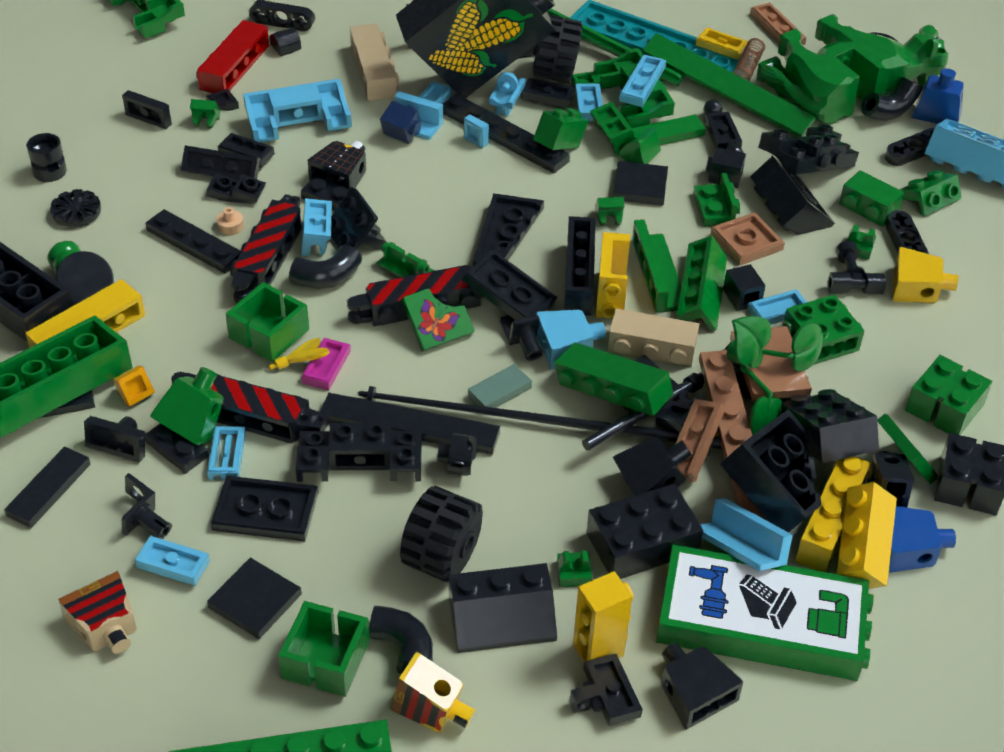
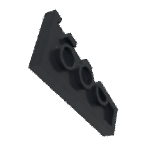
M493 193L474 255L473 266L492 249L509 260L543 211L544 200Z

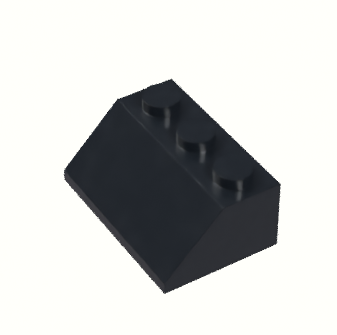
M773 155L750 176L756 184L753 187L760 197L767 199L765 205L773 214H778L777 222L786 231L792 229L800 235L830 228L835 224L798 175L786 171L782 163Z
M547 563L448 575L449 604L458 653L557 640L553 588Z

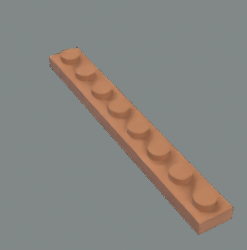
M727 350L700 352L699 363L709 401L722 403L725 408L717 429L725 460L736 448L749 439L752 433L733 363L727 358ZM729 477L736 504L768 521L736 482Z

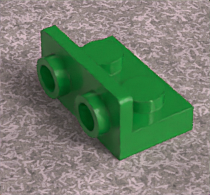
M721 173L719 184L694 186L693 195L704 227H713L736 219V214L740 213V201L734 196V184L729 181L727 173Z

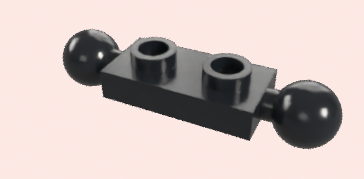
M712 99L707 101L703 107L705 114L704 123L715 148L743 153L741 148L742 139L729 111L722 112L723 107L718 100Z

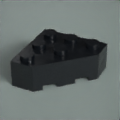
M789 409L743 442L720 463L729 477L736 482L768 521L788 533L821 506L820 494L815 493L813 481L817 479L814 459L809 457L807 446L811 443L809 432Z

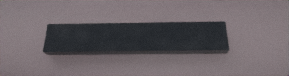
M328 392L320 413L328 416V422L331 423L380 422L391 423V431L422 430V441L436 444L440 442L451 443L453 433L471 435L477 438V452L492 455L500 435V426L330 392Z

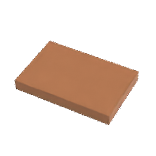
M772 327L770 341L762 349L785 353L792 352V337L788 327ZM731 331L730 340L732 342L735 339L734 331ZM763 355L762 363L757 368L751 369L773 393V398H790L796 395L810 396L812 387L806 372L796 371L792 368L793 358L787 359ZM743 373L752 401H757L762 396L766 397L763 390L747 374Z

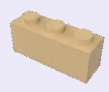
M616 308L609 332L607 352L635 357L646 355L651 360L692 367L700 323Z

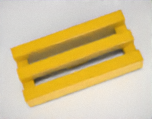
M706 27L697 37L696 46L738 60L748 41Z

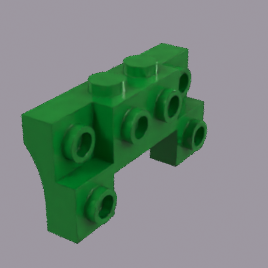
M107 0L112 6L122 5L130 1L141 12L133 15L132 18L134 28L144 38L154 37L159 33L165 32L166 22H172L177 18L185 16L184 5L180 0Z
M630 49L614 59L594 63L593 73L600 84V88L619 86L623 90L643 56L640 49ZM658 79L643 107L627 103L619 105V111L631 128L650 124V120L653 118L673 115L675 102L667 92L665 84H662L660 79Z

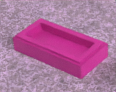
M323 338L318 348H327L330 353L320 359L311 360L301 378L302 384L330 390L351 352V346L347 343Z

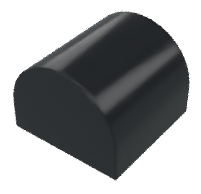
M293 27L278 31L269 36L270 45L280 56L301 49L300 37Z

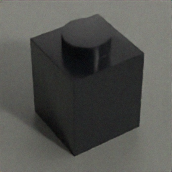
M716 147L714 156L708 157L706 171L710 172L708 182L719 184L721 173H727L729 181L734 184V188H738L743 175L746 153Z
M749 264L726 270L723 291L736 311L748 309L749 302L763 299L766 285L752 265Z

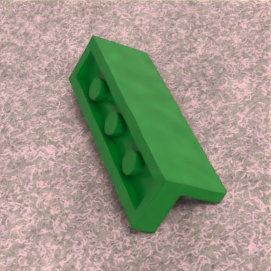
M645 219L634 220L632 242L655 313L677 311L681 284L663 234H649Z
M713 235L688 244L676 315L679 320L684 321L702 318L711 331L717 330L727 263V256Z

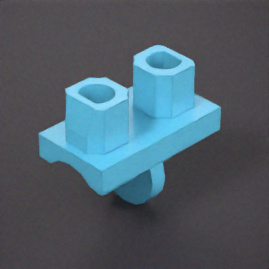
M509 72L499 75L497 85L489 98V104L495 106L496 114L510 115L525 86L526 79H517L513 73Z

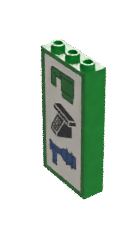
M673 545L656 643L665 645L678 643L681 648L691 650L706 647L711 653L858 681L862 668L867 669L870 661V649L865 648V641L870 640L872 621H867V614H871L874 595L868 594L869 580L788 565L758 571L732 555Z

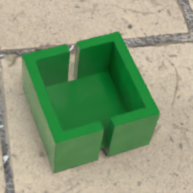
M262 282L225 313L229 338L248 349L252 346L253 352L271 362L277 359L309 330L307 305L288 294L283 298L282 291L265 282Z
M939 354L913 385L905 411L929 423L939 400L942 403L934 426L948 434L961 435L984 406L993 381L970 369L965 372L962 370V365Z
M304 601L278 654L281 679L309 687L314 681L316 682L317 689L346 697L370 642L369 619L339 610L337 614L339 635L334 634L333 608Z

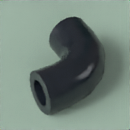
M901 77L897 87L890 95L882 96L874 92L869 93L862 102V113L872 119L884 121L900 117L913 106L924 87L905 77Z
M343 245L327 260L313 261L296 257L290 267L289 281L296 285L317 289L333 287L345 282L362 263V256L354 247Z
M374 606L370 620V638L390 641L399 647V658L396 666L397 673L400 675L403 673L416 652L433 661V641L425 625L411 613L396 608Z

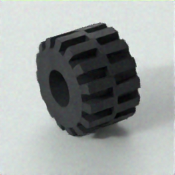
M549 15L555 31L534 47L533 76L569 83L574 73L580 46L582 22Z
M438 486L428 488L415 504L406 522L401 540V562L445 582H448V575L461 573L468 563L479 538L483 517L482 505Z

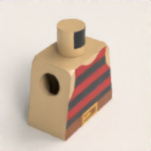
M118 571L58 599L66 623L92 651H98L109 646L114 654H120L130 647L131 641L128 635L134 633L137 627Z

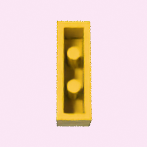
M875 482L852 486L847 489L837 567L838 575L869 580V589L887 586L897 498Z
M615 571L578 586L572 646L583 663L612 654H617L618 658L624 656L626 641L628 640V625L631 620V604L634 597L628 583L622 582Z

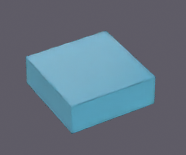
M469 114L464 118V138L481 148L487 146L489 124Z

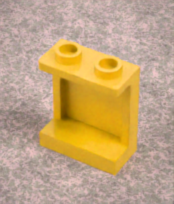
M603 232L596 306L597 318L613 319L616 308L625 309L630 234Z

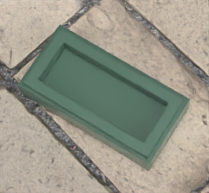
M513 364L468 388V396L478 406L496 408L532 388V380Z

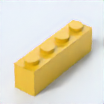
M120 279L26 332L25 335L29 348L94 315L115 332H119L146 316L142 295L123 279Z
M855 456L837 460L820 497L821 506L813 512L801 538L795 560L796 563L816 571L827 572L842 536L848 487L865 484L871 462Z

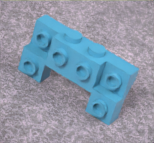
M340 79L243 94L253 140L258 142H269L279 139L278 127L323 119L328 131L352 127L351 113Z

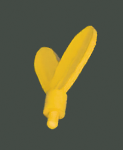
M314 338L303 343L287 357L284 355L275 359V363L270 364L268 368L269 370L276 368L281 370L290 366L289 363L320 359L330 352L327 348H317L321 341L320 338Z

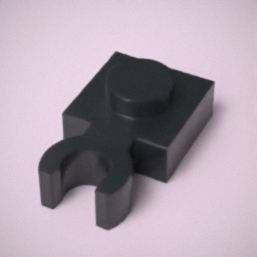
M684 390L679 394L678 402L670 400L655 416L656 426L678 433L681 432L694 402V399H688V391ZM698 394L694 399L702 400V395Z

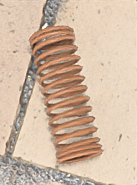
M752 38L747 42L733 72L734 74L737 73L747 81L751 80L765 50V44L762 40Z

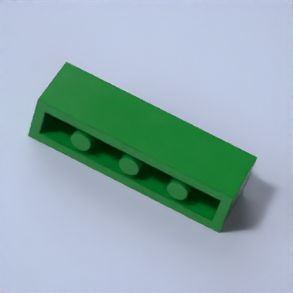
M576 342L554 362L560 385L654 416L674 395L668 371Z

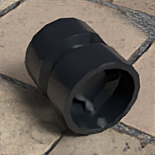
M41 133L31 137L27 141L26 147L34 177L42 182H53L63 178L67 172V167L59 137L51 133Z

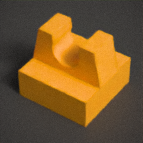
M138 365L113 379L118 394L127 406H132L155 393L143 366Z

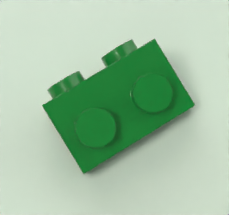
M942 170L928 172L927 177L911 180L907 186L899 189L904 192L903 200L919 201L921 215L933 213L960 200L962 197L958 174L943 173Z

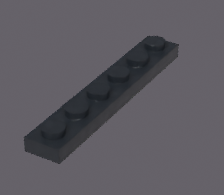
M458 94L442 103L444 115L463 125L464 118L469 114L489 124V139L553 174L570 162L569 153L562 149L552 150L533 140L534 135Z

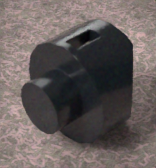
M453 433L451 443H439L437 462L448 463V474L471 475L472 461L476 458L477 438L471 435Z

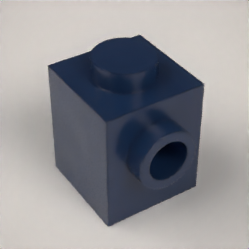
M392 101L380 118L385 135L407 144L421 130L418 111L409 105L404 106Z

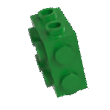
M835 294L786 308L782 327H788L792 339L796 331L806 323H815L821 327L823 345L820 355L814 364L860 350L864 329Z

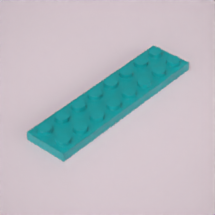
M592 0L585 2L570 17L573 20L581 21L583 25L630 49L639 48L642 54V50L657 33L732 73L739 59L736 60L696 46L697 37Z

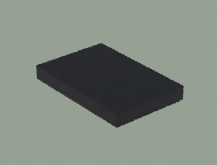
M493 249L469 269L462 278L463 282L514 320L536 316L537 312L548 311L558 298Z
M227 475L211 522L212 531L305 542L319 493L318 486Z

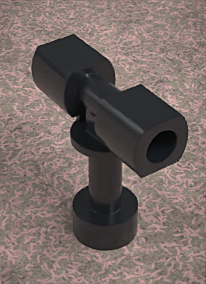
M843 241L836 247L838 260L844 263L847 269L844 272H830L827 280L829 293H849L850 288L862 289L864 294H884L887 285L885 274L865 273L862 267L857 266L856 260L859 257V251L855 242Z

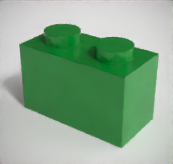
M555 108L554 111H543L533 140L552 150L579 148L589 120L582 117L580 111L572 108H567V110Z
M859 170L843 184L839 205L883 227L886 225L889 213L900 210L904 192Z

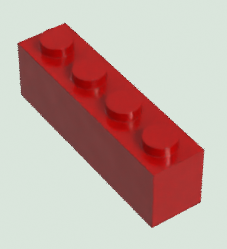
M242 20L216 50L209 55L205 62L198 67L196 78L198 79L199 90L212 94L225 89L231 91L270 46L268 26Z

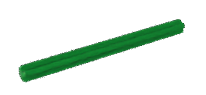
M553 9L547 11L549 15L571 19ZM582 24L581 38L617 57L630 50V48ZM665 67L660 79L678 87L683 80V76Z

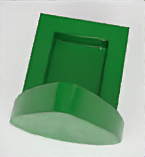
M647 128L638 138L628 142L619 151V155L628 162L648 164L661 151L656 129Z

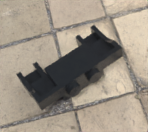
M827 124L809 127L804 137L793 138L788 136V131L778 128L771 132H762L758 148L774 155L779 159L786 171L795 175L855 167L859 152L850 149L851 145L840 142L842 134L833 131V127Z
M343 422L330 423V431H300L296 458L297 482H303L304 473H321L322 482H328L329 465L330 470H390V481L397 480V472H415V482H421L422 430L391 431V423Z

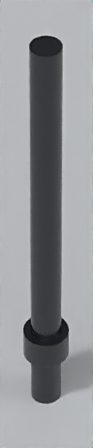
M702 372L692 373L683 379V383L672 388L674 395L661 408L670 400H677L679 394L684 390L688 391V393H695L703 388L705 382ZM634 410L582 440V445L585 450L589 451L649 415Z

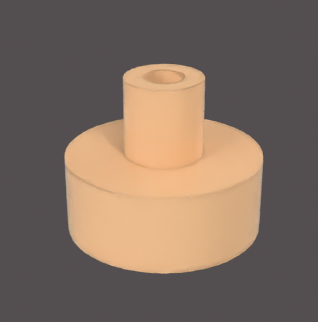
M232 207L224 208L223 212L218 214L216 218L218 230L222 234L235 235L244 228L243 215Z

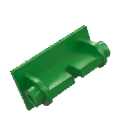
M385 242L382 245L381 251L384 256L376 262L377 265L399 277L435 271L430 268L425 259H420L411 253L405 255V250L396 246L393 242Z

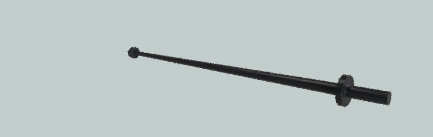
M369 386L368 392L358 391L357 393L358 396L367 397V400L371 401L382 399L599 431L612 424L610 422L376 393V387ZM632 425L618 434L648 439L659 437L662 441L676 442L680 433ZM714 436L706 456H710L711 448L722 449L719 436Z

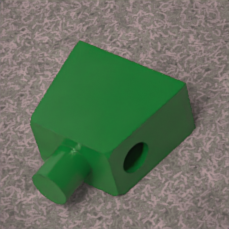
M200 367L195 379L189 376L177 378L152 411L150 417L196 445L209 443L212 439L224 400L221 394L211 389L217 374L210 369Z

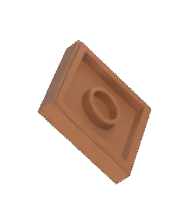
M755 212L711 227L710 234L713 235L715 240L739 266L784 250L785 243Z

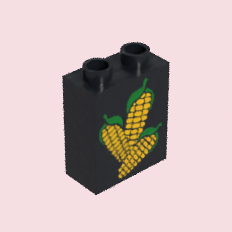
M413 0L396 14V18L405 43L458 95L467 98L555 31L547 13L548 10L555 6L553 0Z

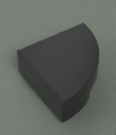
M229 89L206 96V100L216 101L220 110L239 109V103Z

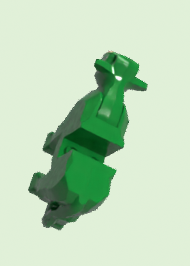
M831 14L817 21L815 38L826 44L817 54L802 45L801 32L797 28L783 33L780 36L778 53L785 58V68L777 56L758 63L756 80L766 82L779 96L790 99L799 108L816 116L817 121L833 124L842 117L853 116L856 96L861 100H864L872 92L888 96L895 90L901 77L909 80L917 77L918 84L924 87L930 75L940 76L941 70L946 68L948 52L945 50L944 40L938 36L937 28L932 25L923 26L919 33L914 34L902 45L891 38L861 32L851 26H842L838 24V17Z

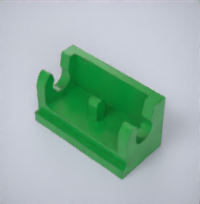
M613 102L590 110L595 125L603 131L612 143L613 150L617 155H619V148L622 144L635 140L633 129Z

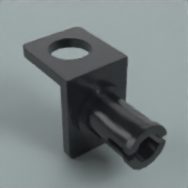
M509 315L500 317V323L509 345L520 343L527 361L536 360L543 355V351L536 338L540 323L538 315L514 320Z
M128 473L125 476V492L138 501V503L123 515L121 519L122 533L127 536L140 525L153 536L164 539L161 533L167 536L172 528V524L154 512L155 492ZM133 486L137 487L142 492L143 496L140 495Z

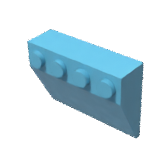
M948 118L936 125L924 153L930 156L929 160L938 164L950 163L954 165V170L967 174L968 171L978 174V179L988 183L994 180L1001 183V188L1004 189V139Z

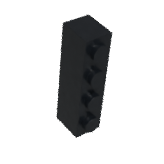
M569 216L564 310H581L584 315L592 316L596 218Z

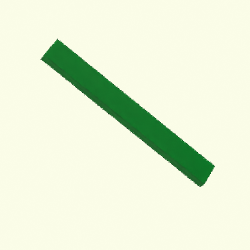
M657 33L642 50L643 55L666 60V67L797 137H804L807 129L816 121V116Z

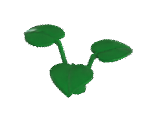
M746 316L732 320L735 339L728 347L727 358L729 361L741 365V372L747 374L766 395V397L758 398L752 408L749 423L752 436L782 414V401L779 398H773V393L751 369L757 368L762 363L763 355L787 359L793 358L792 368L794 370L805 371L809 369L818 359L823 345V333L819 325L815 323L802 325L792 339V352L785 353L762 349L769 343L771 338V324L767 319L759 316Z

